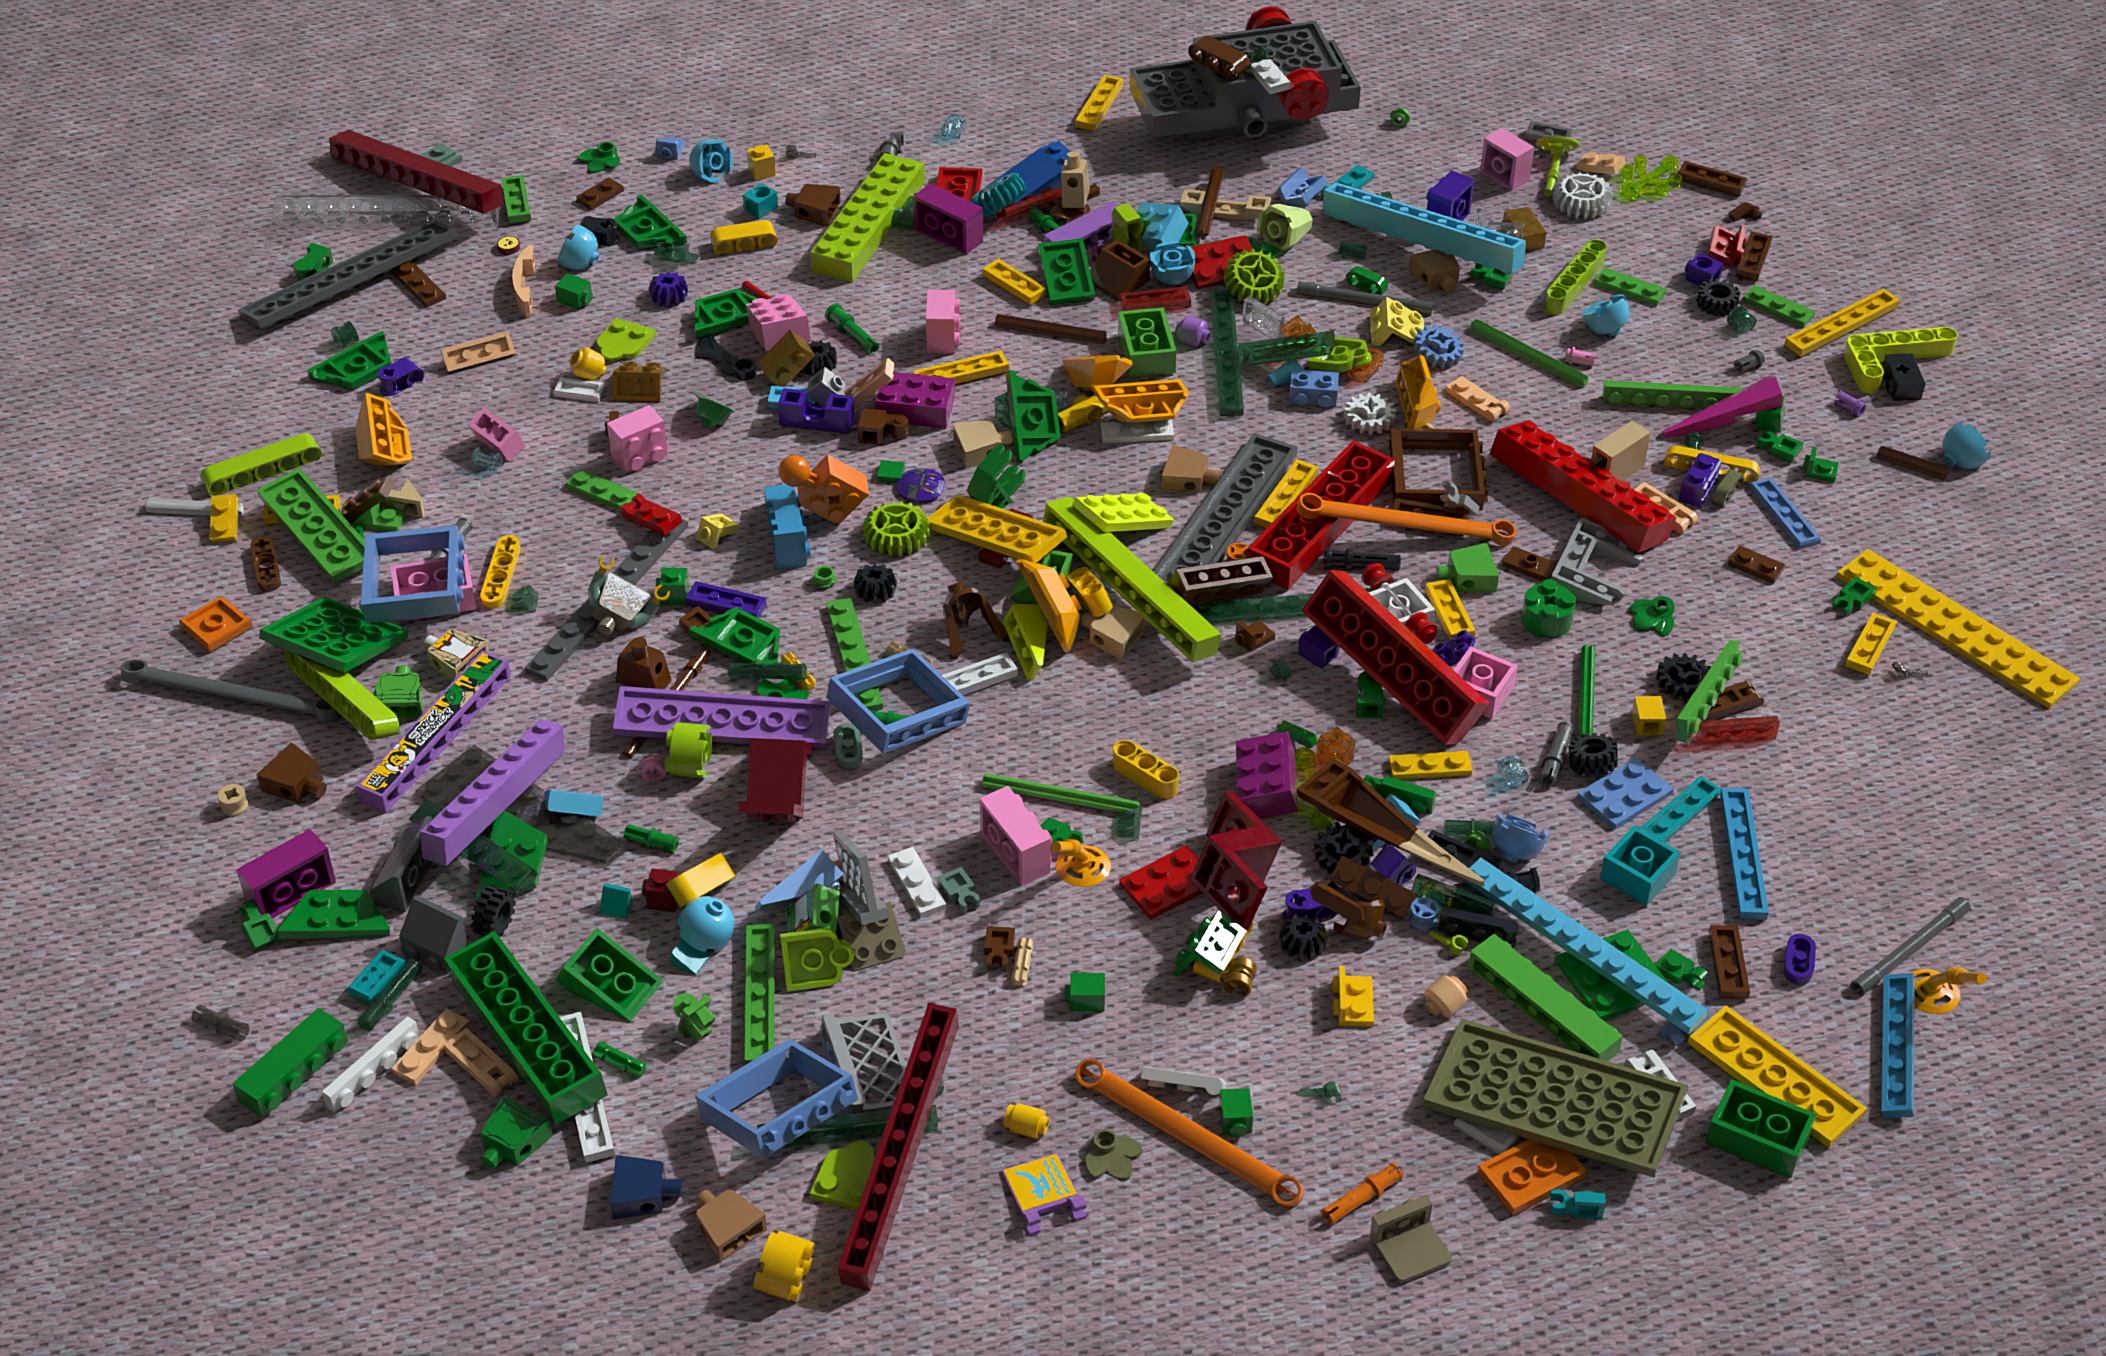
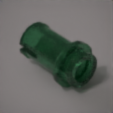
M1348 240L1346 242L1341 241L1338 254H1341L1342 257L1350 256L1365 260L1368 246L1349 243Z
M1691 432L1685 437L1684 443L1687 448L1701 450L1704 439L1701 434Z

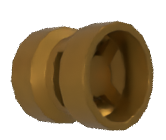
M1243 957L1232 959L1228 966V974L1223 983L1224 990L1232 994L1234 988L1243 989L1241 996H1248L1252 990V981L1256 976V964Z

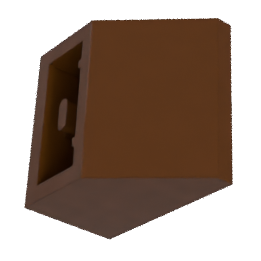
M1117 239L1101 250L1091 267L1090 273L1093 285L1119 301L1150 281V258Z

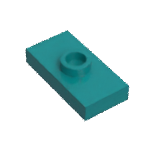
M381 950L348 986V995L372 1006L406 967L405 960Z

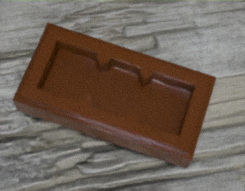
M1513 546L1504 558L1502 566L1544 581L1551 578L1558 563Z

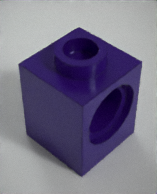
M1699 253L1693 260L1690 259L1685 266V280L1698 286L1709 279H1712L1713 282L1715 278L1720 280L1723 263Z

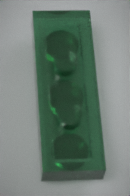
M1417 874L1411 890L1417 893L1415 899L1420 897L1433 899L1439 907L1438 913L1441 912L1443 906L1493 916L1497 903L1421 874Z

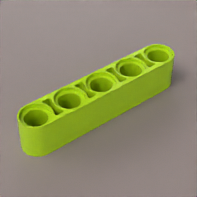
M1598 239L1588 241L1548 288L1544 307L1547 313L1552 315L1562 314L1599 271L1605 261L1607 249L1605 242Z
M303 433L207 466L201 471L200 479L209 495L215 496L222 492L226 493L238 489L239 486L244 484L249 485L261 481L264 477L286 472L285 470L293 467L295 469L309 464L308 462L316 459L318 461L322 456V451L312 435Z

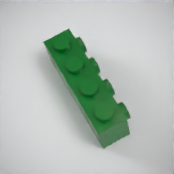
M318 1007L232 1083L237 1101L264 1118L271 1110L276 1109L281 1101L291 1092L297 1090L310 1075L321 1069L329 1058L343 1049L348 1042L344 1024Z

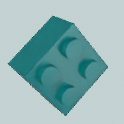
M1634 825L1604 856L1599 879L1647 906L1676 875L1681 851Z

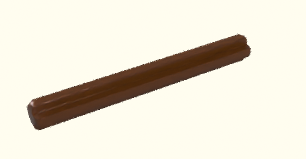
M1214 167V170L1211 171L1196 231V236L1201 237V240H1205L1209 236L1224 176V171L1219 169V167Z
M997 314L995 318V326L999 328L1105 344L1107 340V332L1102 330Z

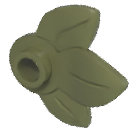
M1101 1129L1091 1139V1151L1086 1156V1167L1089 1174L1094 1178L1108 1172L1118 1179L1127 1180L1131 1177L1133 1170L1131 1158L1140 1156L1143 1150L1134 1139L1118 1137L1112 1130ZM1106 1142L1109 1143L1110 1146H1102L1100 1144Z

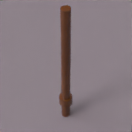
M703 647L694 659L688 661L684 667L683 674L670 690H684L693 676H697L702 670V664L710 655L709 649ZM635 736L624 750L623 755L632 758L647 737Z

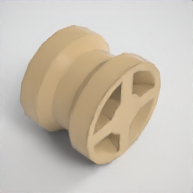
M229 784L222 787L218 792L221 810L225 815L238 816L247 810L249 806L248 800L246 799L245 789L241 785Z

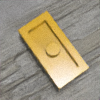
M237 495L211 496V543L237 541Z

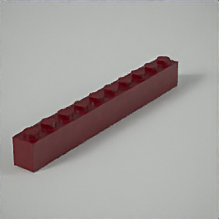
M346 130L329 138L331 158L482 214L503 205L501 184L351 130Z
M928 1002L837 1267L840 1282L843 1285L871 1291L959 1028L956 1008Z

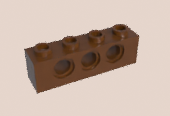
M1262 556L1176 569L1167 585L1189 605L1261 593L1273 576Z

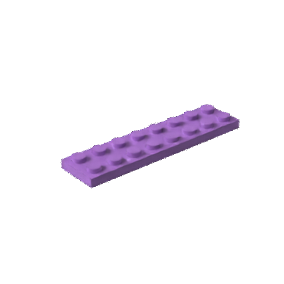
M620 686L613 724V735L666 739L668 729L672 730L676 722L710 725L711 728L706 733H712V742L750 744V738L805 740L813 745V749L826 750L831 702Z

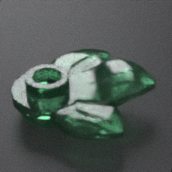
M661 242L654 249V254L659 259L670 262H693L699 258L698 254L688 252L689 245H674L669 242Z

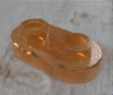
M1369 348L1368 352L1372 356L1371 362L1348 370V378L1359 383L1368 381L1383 366L1384 354L1378 349Z

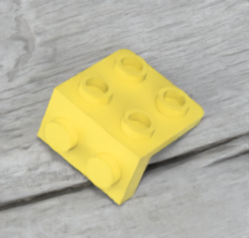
M1388 297L1378 306H1375L1369 315L1371 344L1375 346H1381L1392 333L1413 343L1418 330L1424 329V320L1417 311H1412L1404 307L1400 302L1393 301Z

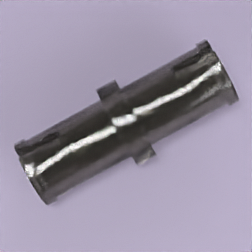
M203 1005L196 1007V1010L202 1013L194 1010L192 1012L191 1019L194 1023L210 1028L217 1035L223 1033L238 1041H243L245 1036L240 1035V1033L247 1036L249 1034L250 1027L247 1023L230 1018V1015L226 1012H216Z

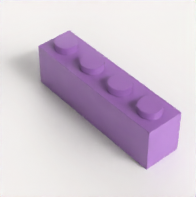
M1112 201L1045 234L1044 243L1083 238L1085 251H1088L1110 240L1114 227L1111 219L1114 207L1119 205Z

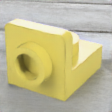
M723 514L701 517L696 539L711 549H715L720 537L737 533L739 524Z

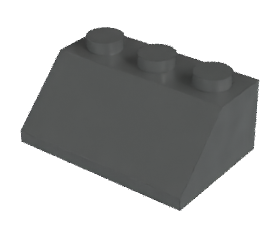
M426 816L407 827L400 839L395 841L390 857L384 860L378 878L374 879L371 883L370 894L376 906L406 913L412 899L415 897L433 864L432 861L422 857L420 833L432 821V817Z

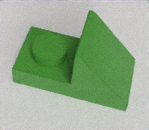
M380 502L354 519L351 524H358L362 528L395 532L400 530L406 517V512L404 510L382 508Z

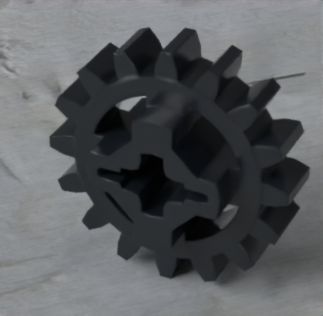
M1673 653L1672 659L1666 656L1664 661L1659 663L1656 680H1659L1658 687H1665L1664 693H1673L1674 699L1682 696L1683 700L1687 701L1688 697H1692L1712 666H1705V659L1698 661L1697 655L1688 657L1687 653H1683L1682 657H1679L1676 653Z
M1338 821L1335 822V828H1331L1328 825L1325 826L1326 833L1318 832V840H1314L1315 859L1319 860L1320 868L1327 866V873L1330 874L1335 870L1341 856L1360 865H1370V857L1374 856L1373 838L1369 837L1368 834L1346 824L1341 826Z

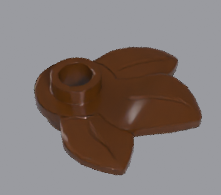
M1062 197L1053 199L1055 206L1052 207L1049 215L1053 218L1066 220L1065 224L1089 213L1090 208L1087 204H1085V208H1063Z

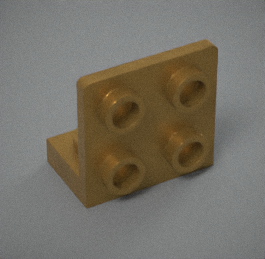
M623 362V365H619L613 371V400L661 401V376L666 373L667 367H662L658 362L646 363V366H637V362Z

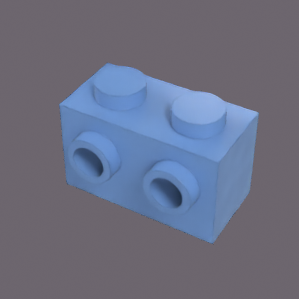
M1292 369L1289 404H1297L1299 406L1315 405L1324 408L1336 407L1339 373Z

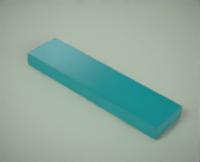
M1703 776L1698 777L1640 829L1666 843L1718 798L1721 788Z

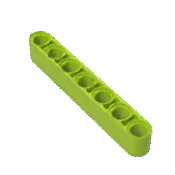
M286 650L285 659L290 670L369 740L394 736L399 733L397 716L348 672H337L329 666L314 663L309 658L292 654L291 651Z

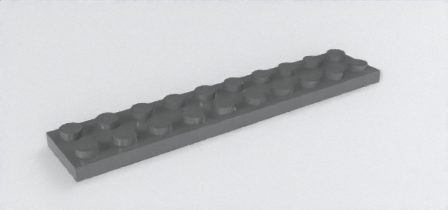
M432 220L238 309L239 315L242 319L260 329L269 328L278 320L291 318L294 316V313L300 310H307L312 308L317 302L330 300L341 291H349L356 284L371 281L374 276L380 273L392 271L395 266L407 262L410 263L413 258L419 255H427L434 248L449 245L452 240L458 238L456 230L436 220Z
M1253 433L1156 567L1154 573L1167 584L1176 569L1221 563L1227 555L1228 546L1237 541L1297 455L1298 447Z

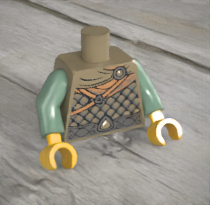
M605 554L600 556L598 559V566L600 568L598 571H595L588 587L590 605L594 608L592 616L600 621L598 625L599 632L604 635H611L614 629L619 632H625L628 627L635 629L648 623L660 606L658 604L669 598L670 591L667 592L665 597H659L657 592L662 587V585H659L655 588V597L651 600V594L610 571L606 575L607 569L614 566L615 560L612 558L610 565L606 567L602 564Z

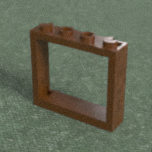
M1391 428L1389 451L1390 457L1395 459L1392 479L1394 503L1395 499L1399 498L1444 506L1445 503L1440 499V496L1447 494L1446 490L1406 489L1402 449L1469 450L1473 491L1458 490V494L1469 496L1471 500L1480 506L1479 510H1483V503L1488 502V488H1484L1487 475L1486 471H1482L1484 470L1485 457L1480 455L1483 451V441L1478 439V430Z

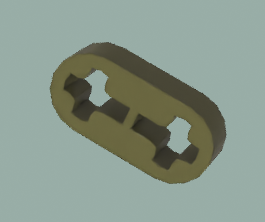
M1731 469L1715 490L1712 502L1725 507L1741 486L1744 474Z

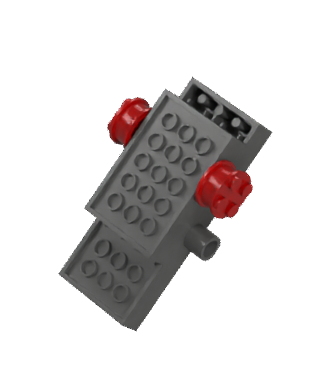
M1268 6L1253 12L1247 21L1245 31L1209 35L1248 56L1250 60L1249 69L1234 79H1229L1193 60L1130 68V92L1152 138L1184 135L1187 141L1242 133H1245L1250 138L1261 136L1266 130L1310 124V118L1321 114L1359 109L1361 86L1335 40L1327 41L1316 21L1292 24L1287 13L1275 6ZM1202 37L1193 38V43ZM1271 59L1290 81V89L1269 94L1250 72L1251 64Z

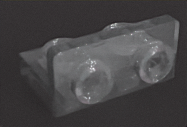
M1251 296L1244 299L1242 322L1275 342L1291 333V327L1284 324L1283 315Z

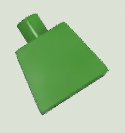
M1487 543L1453 550L1449 553L1448 565L1436 567L1437 580H1452L1454 588L1458 592H1497L1499 574Z

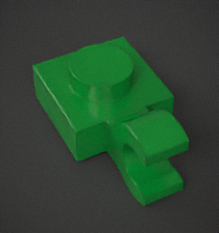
M253 899L242 902L243 907L239 908V912L246 922L242 924L241 929L252 950L261 949L280 940L278 930L270 914L267 913L261 916Z
M1670 949L1655 964L1664 977L1677 985L1684 980L1698 990H1701L1706 984L1703 979L1708 975V972L1701 967H1694V961L1673 949Z

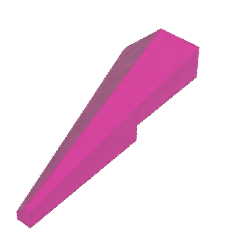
M1770 375L1662 430L1664 438L1678 437L1735 424V417L1782 407V392L1777 378Z

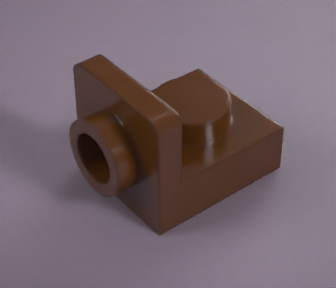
M1242 620L1236 622L1235 639L1241 647L1245 646L1251 652L1275 640L1276 634L1260 620L1248 626Z

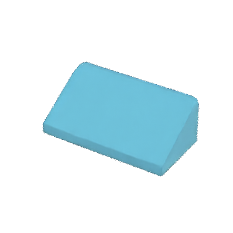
M559 790L544 791L546 807L549 811L601 816L602 795Z

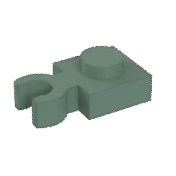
M962 867L937 877V884L950 903L958 900L959 910L962 913H967L966 903L968 902L973 903L976 908L980 907V898L975 893V884Z

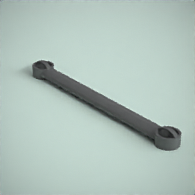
M131 659L121 664L122 680L127 683L135 684L149 681L313 714L315 719L320 722H333L341 717V714L323 698L312 700L148 667L147 663L141 659Z

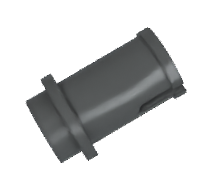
M1752 350L1749 355L1735 360L1734 367L1742 365L1736 369L1741 374L1756 366L1759 368L1765 362L1764 354L1759 350Z

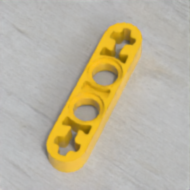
M1682 446L1669 447L1664 457V463L1667 467L1689 471L1698 454L1710 455L1722 461L1721 464L1728 465L1730 470L1738 468V472L1744 474L1742 482L1746 483L1757 481L1760 473L1759 465L1752 460ZM1719 470V475L1725 477L1730 470Z
M514 535L502 536L497 541L480 593L481 603L485 608H499L505 601L521 550L520 541ZM510 545L509 552H506L505 548ZM500 562H509L506 566H498ZM495 579L504 580L501 583H492V581H494ZM493 591H495V592H496V596H494L493 599H491V598H492V595H493Z

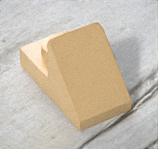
M408 479L401 491L391 490L388 497L381 502L382 508L404 510L406 515L423 518L425 515L422 498Z

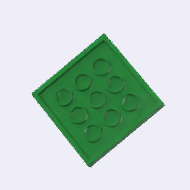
M323 597L261 628L259 639L269 642L272 646L289 650L292 654L309 658L314 663L324 664L337 672L345 673L408 639L409 629L388 621L366 623L362 611Z

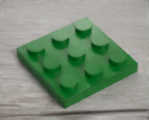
M1628 929L1602 938L1668 983ZM1564 952L1555 955V963L1586 1006L1592 1009L1603 1021L1645 1005L1570 953Z

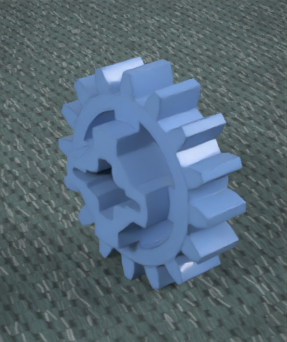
M1433 324L1432 328L1425 325L1424 329L1418 330L1413 344H1415L1413 350L1418 351L1417 356H1424L1426 363L1431 362L1432 367L1439 364L1442 369H1444L1445 364L1450 368L1454 363L1458 364L1464 352V348H1462L1464 342L1459 341L1460 335H1453L1454 330L1450 329L1447 331L1444 325L1441 328H1438L1436 324Z

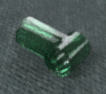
M910 196L901 208L897 207L894 210L891 221L893 227L913 232V196Z

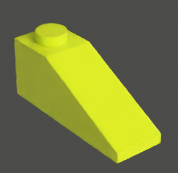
M1013 604L1002 621L1027 680H1032L1043 666L1047 622L1039 604Z

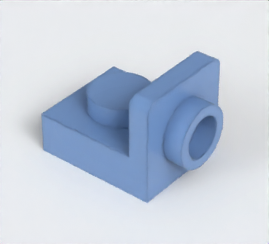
M675 137L657 139V157L678 159L684 148L685 139Z

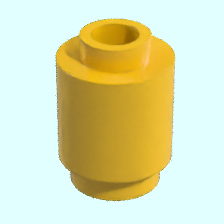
M1019 1103L1016 1105L1010 1104L1004 1116L1003 1126L1012 1133L1039 1139L1040 1134L1045 1135L1047 1133L1050 1118L1046 1117V1111L1043 1109Z

